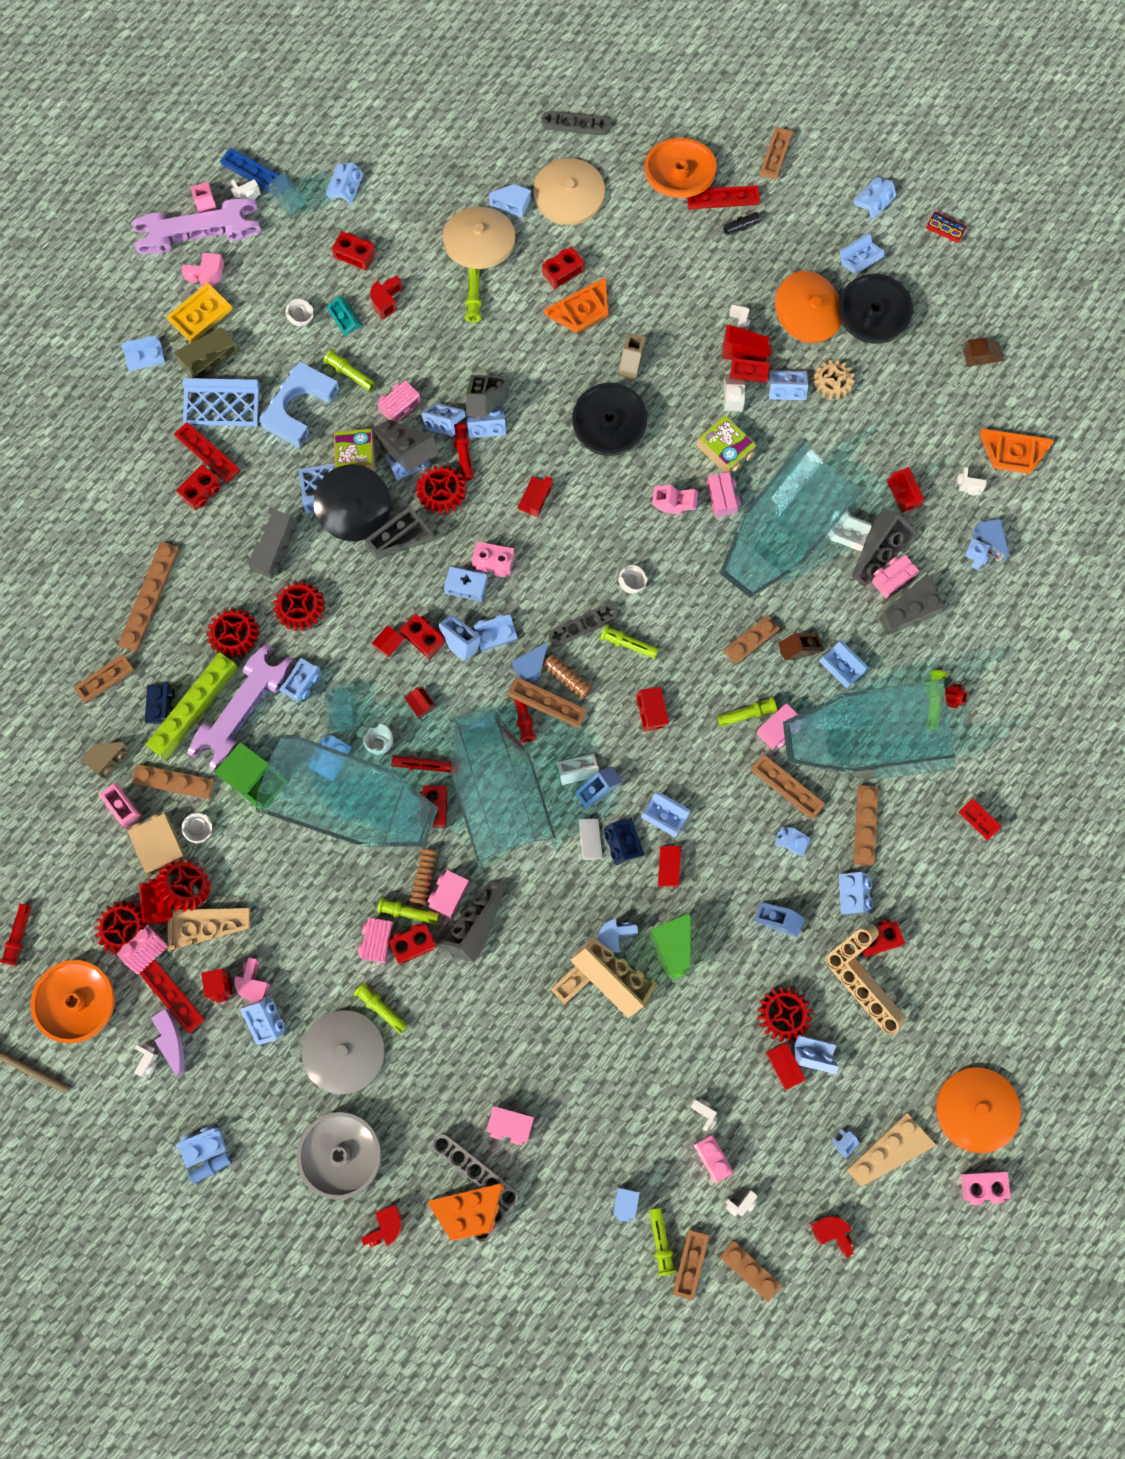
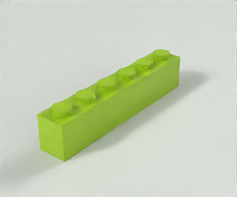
M219 652L145 745L166 761L239 670L237 665Z

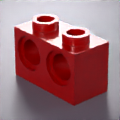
M343 231L340 232L332 247L334 258L367 271L376 254L374 244L371 241L360 239L352 233Z
M572 246L561 250L557 256L547 259L542 264V274L554 290L584 272V261Z
M202 464L176 489V492L182 500L197 511L206 505L207 500L212 495L219 492L222 484L219 478ZM211 480L209 484L204 485L205 481ZM198 493L196 497L190 498L192 494Z
M415 613L400 628V632L415 648L430 659L445 644L444 636L438 628L433 629L429 625L430 622L423 615L420 617ZM415 626L422 627L419 632L412 631ZM430 638L436 640L435 643L431 645L426 644V641Z
M423 785V790L419 791V803H422V810L418 811V822H421L422 828L446 829L447 786ZM436 793L438 799L433 802L429 801L428 796ZM436 813V820H427L428 814Z
M888 919L878 923V937L874 940L873 946H868L861 952L863 958L905 945L897 921L891 922ZM885 930H890L893 933L892 940L885 937Z
M416 924L410 928L411 931L405 934L403 932L396 933L389 940L399 965L437 949L426 924ZM419 934H426L427 939L424 943L419 944L416 942V937ZM401 942L408 944V949L405 952L398 951V945Z
M222 968L201 972L205 998L216 1001V1003L228 1001V997H233L230 972Z

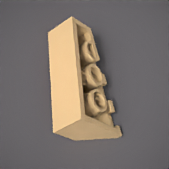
M593 937L578 948L570 960L628 1018L645 1006L657 985L654 980L648 981L644 978V973L640 970L634 971L627 966L628 962L623 958H616L612 950Z

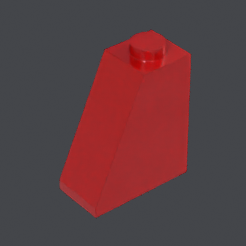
M726 325L722 359L732 360V358L766 362L767 356H771L772 345H769V337L733 325Z

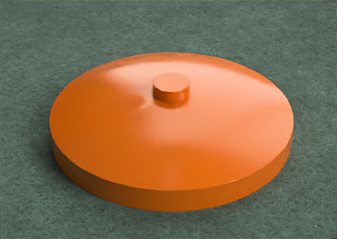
M672 138L658 143L649 151L645 159L644 171L648 183L659 193L669 197L686 198L698 195L710 187L716 176L717 165L713 153L704 144L688 138Z
M798 271L789 275L781 282L775 295V309L780 323L791 336L805 343L817 344L832 337L841 325L838 312L840 297L834 286L826 278L815 272Z
M81 960L60 962L44 972L35 984L30 1002L32 1018L38 1029L54 1041L68 1044L84 1042L100 1033L109 1022L115 1006V992L107 974L96 965Z
M973 1067L954 1073L943 1083L936 1100V1116L943 1133L956 1146L970 1152L988 1153L1002 1148L1014 1137L1020 1124L1021 1107L1017 1093L1003 1076L986 1068Z

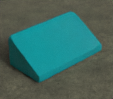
M338 295L327 306L328 311L344 336L363 326L345 297Z

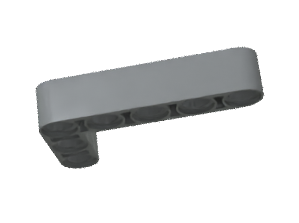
M443 1134L438 1135L433 1140V1149L480 1188L487 1187V1180L491 1177L495 1178L498 1184H504V1191H501L498 1200L499 1210L502 1213L501 1219L495 1221L493 1232L489 1233L486 1238L474 1236L475 1240L480 1243L487 1242L517 1203L518 1192L451 1137ZM440 1138H445L448 1141L446 1150L438 1148L437 1142ZM457 1151H461L465 1155L462 1163L454 1161V1154ZM473 1164L481 1167V1174L477 1177L472 1176L470 1173V1168ZM511 1191L514 1193L515 1199L512 1203L504 1201V1192Z

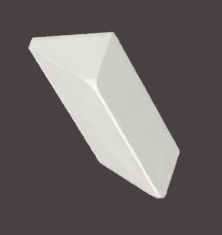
M595 753L556 762L562 785L590 779L599 771Z
M579 819L583 860L602 859L598 819Z

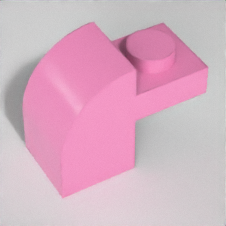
M209 182L191 186L192 195L199 213L217 209Z
M202 253L201 266L182 265V273L185 280L192 283L200 281L201 286H204L207 282L214 286L223 275L224 261L221 254Z
M672 485L654 486L652 504L657 509L666 513L683 514V511L696 510L698 491L696 489L678 491Z
M248 957V961L244 962L242 967V974L244 976H235L234 983L240 996L249 1001L257 1002L268 995L270 984L255 980L260 961Z

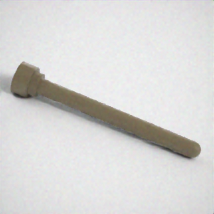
M0 1051V1060L63 1093L70 1091L68 1085Z

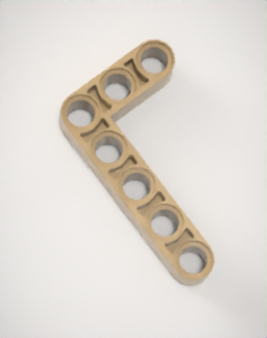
M866 923L830 952L826 957V963L881 1029L889 1035H894L905 1024L904 1014L855 958L879 934L874 924ZM863 932H866L869 935V938L865 937ZM849 943L855 947V950L850 947ZM849 971H851L855 975V977L851 976ZM863 987L866 988L869 993L865 992L863 990ZM876 1003L880 1004L882 1006V1009L879 1008Z

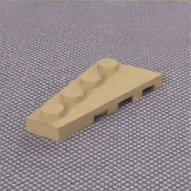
M194 909L193 911L187 910L184 913L182 910L176 912L172 910L173 918L168 920L167 951L250 929L251 909Z
M905 1113L846 1171L862 1187L935 1147L936 1144L910 1115Z

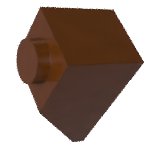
M986 337L968 340L963 349L967 367L1004 360L1000 344Z
M795 633L778 642L780 653L784 660H797L824 651L818 633Z

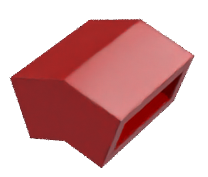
M387 625L372 644L386 657H390L405 638Z
M424 687L415 688L404 697L418 719L436 707V704Z

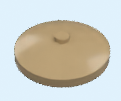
M575 158L559 159L546 165L537 175L533 187L534 200L539 211L549 220L564 225L579 224L589 220L600 210L605 197V185L602 176L591 164Z
M470 207L457 212L447 221L443 230V244L449 257L456 263L468 268L485 269L496 266L509 257L515 246V230L511 221L503 213L488 207Z

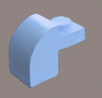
M616 919L610 920L600 929L598 941L612 950L614 954H619L618 937L638 935L637 925H632V922L621 923L620 927H617Z

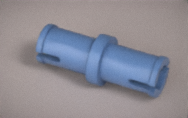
M226 1151L212 1160L204 1161L203 1165L189 1171V1178L193 1184H196L205 1177L213 1176L216 1174V1171L232 1164V1159Z

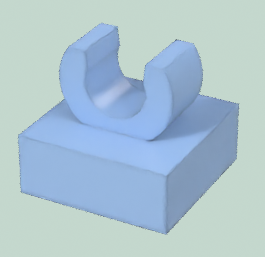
M840 1129L839 1132L843 1138L840 1141L832 1138V1142L838 1152L847 1159L860 1143L850 1131L846 1133Z

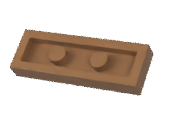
M779 127L775 128L760 170V176L777 180L793 131Z
M767 615L725 648L723 652L736 666L778 633L780 628Z
M122 654L74 686V689L83 702L87 704L135 670Z
M688 1229L672 1292L673 1295L694 1301L709 1235Z
M733 1240L719 1256L768 1302L782 1286Z

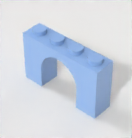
M299 361L291 369L288 379L281 384L278 394L271 399L268 409L262 412L260 423L263 429L301 449L309 437L310 431L308 426L293 419L286 413L289 401L299 394H311L330 404L340 390L338 382Z

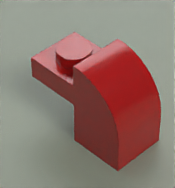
M397 275L387 279L383 285L377 280L371 287L370 297L372 305L382 320L397 310L396 302L392 298L393 295L402 290L401 280Z
M397 1204L375 1213L380 1230L361 1237L363 1246L369 1244L371 1248L382 1243V1238H384L385 1244L388 1246L399 1237L403 1221Z
M824 1216L809 1223L818 1244L822 1245L835 1238L844 1257L847 1258L854 1254L852 1250L854 1244L850 1236H845L844 1234L852 1229L844 1220L834 1216Z

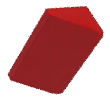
M660 846L658 886L678 888L681 846Z

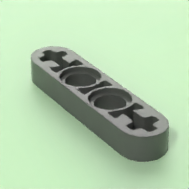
M547 111L541 117L542 126L547 130L592 135H606L610 130L609 120L600 116ZM564 120H570L572 122L568 126L562 124ZM587 122L589 126L581 127L580 123Z
M605 604L553 628L549 633V642L551 645L559 647L615 621L618 615L617 607L613 604ZM607 609L614 611L612 617L605 615ZM598 613H600L601 616H602V615H605V616H603V621H602V622H601V619H600V616L598 615ZM589 617H595L598 622L596 625L590 626L586 620ZM577 625L580 627V631L577 634H573L569 631L570 626ZM563 629H566V633L569 636L568 638H566L565 634L561 636L560 641H558L557 639L553 640L555 633H557L558 635L564 634Z

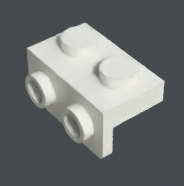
M836 511L826 538L852 549L862 551L872 524Z

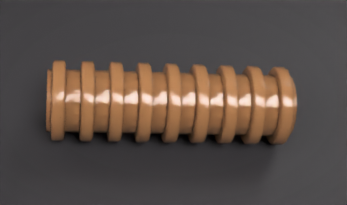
M551 654L544 661L543 668H548V672H552V675L557 676L558 680L561 679V683H566L567 688L570 687L572 692L575 691L576 695H580L579 698H585L591 692L592 685H588L586 680L583 681L582 677H578V673H574V670H570L568 665L565 666L563 661L560 662L559 658H555V654Z
M423 848L420 850L422 855H419L420 861L417 863L419 865L416 868L418 873L415 874L416 879L413 881L415 886H412V889H414L411 892L412 898L409 899L411 903L417 905H427L426 899L429 897L427 892H430L428 888L431 886L430 880L433 879L431 874H434V862L437 861L435 856H438V852L435 850Z

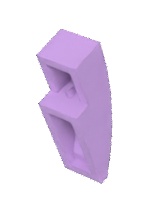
M164 1009L151 1018L161 1034L154 1041L175 1075L181 1076L184 1074V1050L181 1035L172 1013L168 1009Z

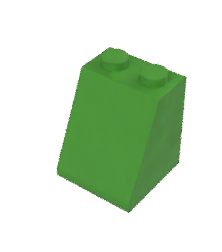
M241 742L214 772L262 812L288 782L269 763Z
M689 913L651 929L649 934L669 979L674 977V980H678L686 976L690 968L691 917Z

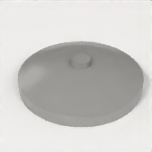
M348 1010L335 1011L317 1020L309 1029L302 1047L303 1065L309 1078L321 1089L334 1094H351L366 1088L380 1073L385 1058V1044L378 1027L366 1016Z
M345 1112L330 1113L315 1120L303 1133L297 1148V1167L304 1183L316 1194L336 1200L350 1198L364 1191L375 1179L381 1164V1144L375 1130L363 1118Z

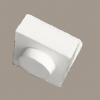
M255 179L240 187L237 186L234 180L231 181L233 188L230 190L235 199L255 200L261 195Z
M731 305L729 316L739 318L737 327L748 330L750 319H747L749 308H745L742 305Z
M964 467L962 472L957 475L956 484H959V491L968 492L970 495H978L985 489L986 480L969 478L968 467Z
M145 1043L143 1046L136 1045L134 1049L144 1053V1056L134 1073L140 1077H147V1075L153 1073L156 1067L155 1061L158 1054L154 1053L155 1048Z
M700 1098L699 1101L693 1100L690 1108L707 1117L702 1130L707 1131L708 1128L712 1130L717 1121L715 1117L717 1112L709 1108L711 1104Z
M748 1190L737 1206L726 1198L724 1200L727 1204L725 1209L734 1216L737 1214L743 1216L747 1210L751 1212L756 1206L757 1201L755 1199L758 1196L751 1190Z

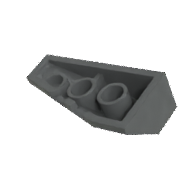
M883 508L871 526L852 577L865 587L874 579V573L887 562L889 563L900 551L902 553L907 551L919 533L898 513Z
M490 881L473 898L474 904L467 909L463 908L459 912L462 916L454 924L450 921L444 927L435 943L459 959L474 963L485 947L506 885L501 882Z

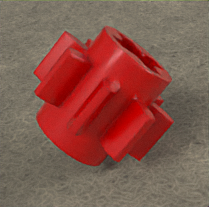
M953 683L952 686L946 687L943 693V700L951 708L958 709L959 706L966 703L968 698V692L965 688H962L961 684Z

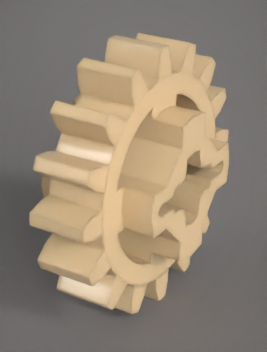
M829 360L828 365L823 362L821 368H817L813 378L815 380L813 385L818 387L817 393L823 392V398L828 395L829 400L833 396H835L836 400H839L840 395L845 398L847 392H851L854 385V374L850 373L851 367L845 368V362L839 365V360H836L835 364Z

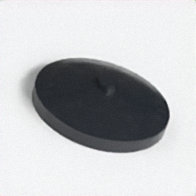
M867 274L854 279L843 290L838 306L839 318L844 328L858 340L872 344L887 343L898 338L907 329L913 315V302L907 289L894 278L882 274Z
M618 383L598 384L586 390L577 400L572 414L573 429L580 443L591 452L604 456L620 455L633 449L643 438L647 427L646 407L640 396L625 385Z
M354 464L339 466L328 472L316 488L314 510L317 519L329 534L344 541L365 540L384 526L389 517L391 508L389 490L382 478L367 467Z

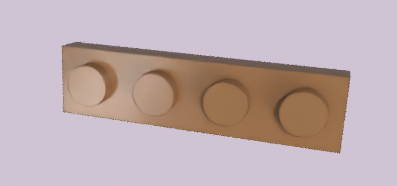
M517 676L507 696L577 729L586 712V709Z
M764 754L750 769L811 820L814 819L825 805L824 802Z
M137 764L132 784L210 800L215 781L209 778Z
M858 785L853 864L874 866L878 787Z

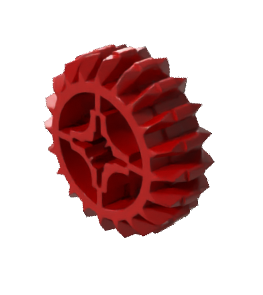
M443 464L439 469L434 465V470L432 471L427 468V474L421 473L422 479L417 480L418 486H416V491L418 493L416 495L420 499V504L425 505L424 508L426 510L431 508V513L433 514L436 510H438L440 515L442 510H446V513L449 514L450 508L456 511V505H462L461 500H465L464 494L467 493L466 481L462 480L463 475L458 474L457 469L452 471L450 465L446 469H444ZM452 482H454L457 487L454 494L451 493V490L449 489L451 487ZM428 485L433 489L430 497L426 493Z
M295 580L293 586L287 583V589L280 588L282 594L276 593L275 596L278 600H273V604L276 606L273 608L274 613H277L275 615L276 619L280 620L282 626L286 624L288 630L293 627V630L297 632L300 627L302 631H305V626L307 625L309 629H312L311 623L314 622L318 625L319 622L316 618L323 619V615L320 612H325V607L323 606L325 605V600L322 599V592H319L318 587H313L310 582L306 585L303 580L300 585ZM303 593L301 596H294L295 594ZM314 599V607L310 612L308 610V605L310 604V601ZM289 600L291 605L288 608L289 611L285 613V604ZM295 603L300 605L302 603L304 610L296 607ZM299 615L305 616L303 618H296Z
M231 607L230 612L224 609V614L222 615L217 612L218 618H211L214 624H208L210 631L206 632L207 636L210 637L207 641L209 644H212V650H216L217 654L219 652L227 658L230 655L232 659H235L236 654L242 658V652L244 651L249 654V647L255 649V645L252 642H258L259 639L256 636L260 632L257 630L259 625L257 622H254V616H250L248 611L243 613L241 608L236 611L234 607ZM239 620L235 624L229 623V621ZM224 626V632L220 634L221 637L219 638V631ZM228 628L234 631L238 638L232 635ZM248 628L247 635L245 639L242 640L241 636L245 632V629ZM231 642L237 643L234 646H227Z
M183 858L178 862L174 859L171 863H166L156 877L155 889L159 890L157 896H163L161 903L167 901L168 908L175 906V912L180 908L183 913L188 908L191 911L196 907L199 908L207 900V895H209L211 890L209 888L211 882L207 880L209 874H203L205 868L199 869L198 863H195V865L191 864V859L187 863H185ZM173 875L174 882L172 885H169V876ZM197 885V894L193 896L192 888Z
M122 900L120 905L115 901L113 902V908L107 905V912H100V915L103 916L102 919H96L100 926H95L94 929L100 932L95 937L101 938L98 944L104 945V950H110L111 954L115 955L119 952L123 945L128 944L140 930L147 926L142 922L141 906L138 904L134 906L132 901L127 904L125 900ZM122 912H131L136 920L126 921ZM114 917V924L108 927L111 919ZM121 924L126 925V928H123V932L119 930ZM137 928L134 936L131 938V931ZM119 935L123 943L115 944L109 936Z
M782 986L778 987V993L773 988L771 989L772 997L768 993L764 994L768 1001L762 999L759 1001L764 1006V1008H757L758 1012H763V1015L757 1016V1019H764V1023H761L759 1026L760 1028L768 1027L764 1032L766 1035L770 1031L773 1032L771 1035L772 1040L779 1035V1042H783L784 1036H786V1041L789 1043L792 1040L791 1035L797 1040L799 1036L797 1032L804 1036L806 1033L802 1028L810 1029L811 1026L805 1022L813 1020L812 1017L807 1016L813 1010L806 1009L805 1007L810 1004V1001L802 1002L805 998L804 994L797 997L798 989H795L793 994H791V987L789 986L786 988V992H784ZM780 998H789L797 1005L788 1007ZM775 1001L777 1013L769 1018V1007ZM782 1009H785V1011L794 1010L787 1016L788 1020H785V1017L776 1019L783 1012ZM800 1011L801 1020L795 1028L793 1015ZM783 1022L789 1031H781L774 1027L773 1023Z

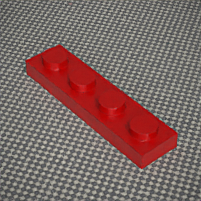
M758 185L708 188L698 195L686 197L688 210L753 206L760 203Z
M188 422L174 433L175 438L226 484L241 472L233 462Z
M156 959L149 963L143 971H140L139 975L188 1034L192 1033L205 1021V1018Z

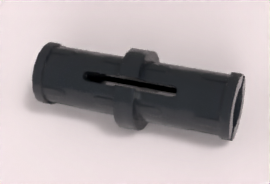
M754 212L744 217H737L736 220L723 224L724 233L728 236L740 230L744 231L752 225L759 224L760 216L757 212Z

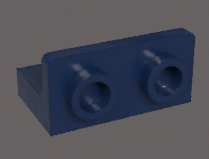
M164 682L163 685H147L146 724H162L172 712L171 699L175 697V690L169 682Z
M632 818L612 822L603 829L604 838L610 848L611 858L616 866L645 855Z

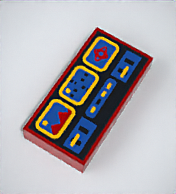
M934 211L926 226V229L956 243H959L967 228L966 225Z

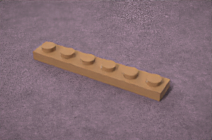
M160 541L118 643L119 647L138 653L180 550L177 546Z

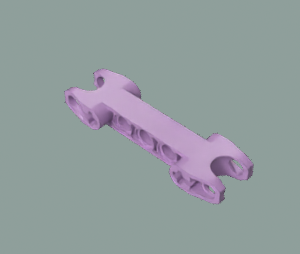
M231 199L224 201L221 204L222 209L168 219L161 212L144 215L132 221L134 231L149 233L146 238L135 243V249L137 253L158 254L169 252L171 250L170 243L181 242V240L187 241L215 236L216 234H226L227 239L233 241L261 232L259 222L243 219L247 214L254 213L257 210L256 202L251 199Z
M267 643L253 654L244 666L243 673L248 678L214 725L207 721L204 722L195 733L187 753L193 758L198 756L205 748L214 749V756L209 766L214 772L239 744L234 737L261 701V698H263L268 689L277 693L293 667L294 661L289 657L284 659L278 666L272 667L267 665V660L272 651L271 646Z

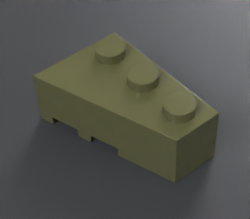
M220 327L175 351L174 354L180 366L190 378L203 379L239 349L236 342Z

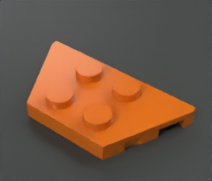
M602 278L545 308L544 314L576 334L608 317L606 279Z
M981 428L979 433L994 469L1026 474L1032 473L1054 441V439Z
M504 1184L430 1200L428 1205L451 1241L491 1233L495 1225V1216L499 1210L498 1200L501 1191H504Z

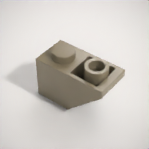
M633 333L627 334L618 376L636 380L645 350V336Z
M123 742L93 745L81 761L104 778L114 771L116 763L122 761L127 756V751L130 748Z

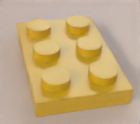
M207 282L166 316V318L192 343L231 312L233 308Z

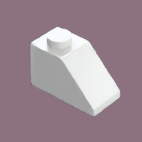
M724 376V411L742 412L745 403L744 380Z

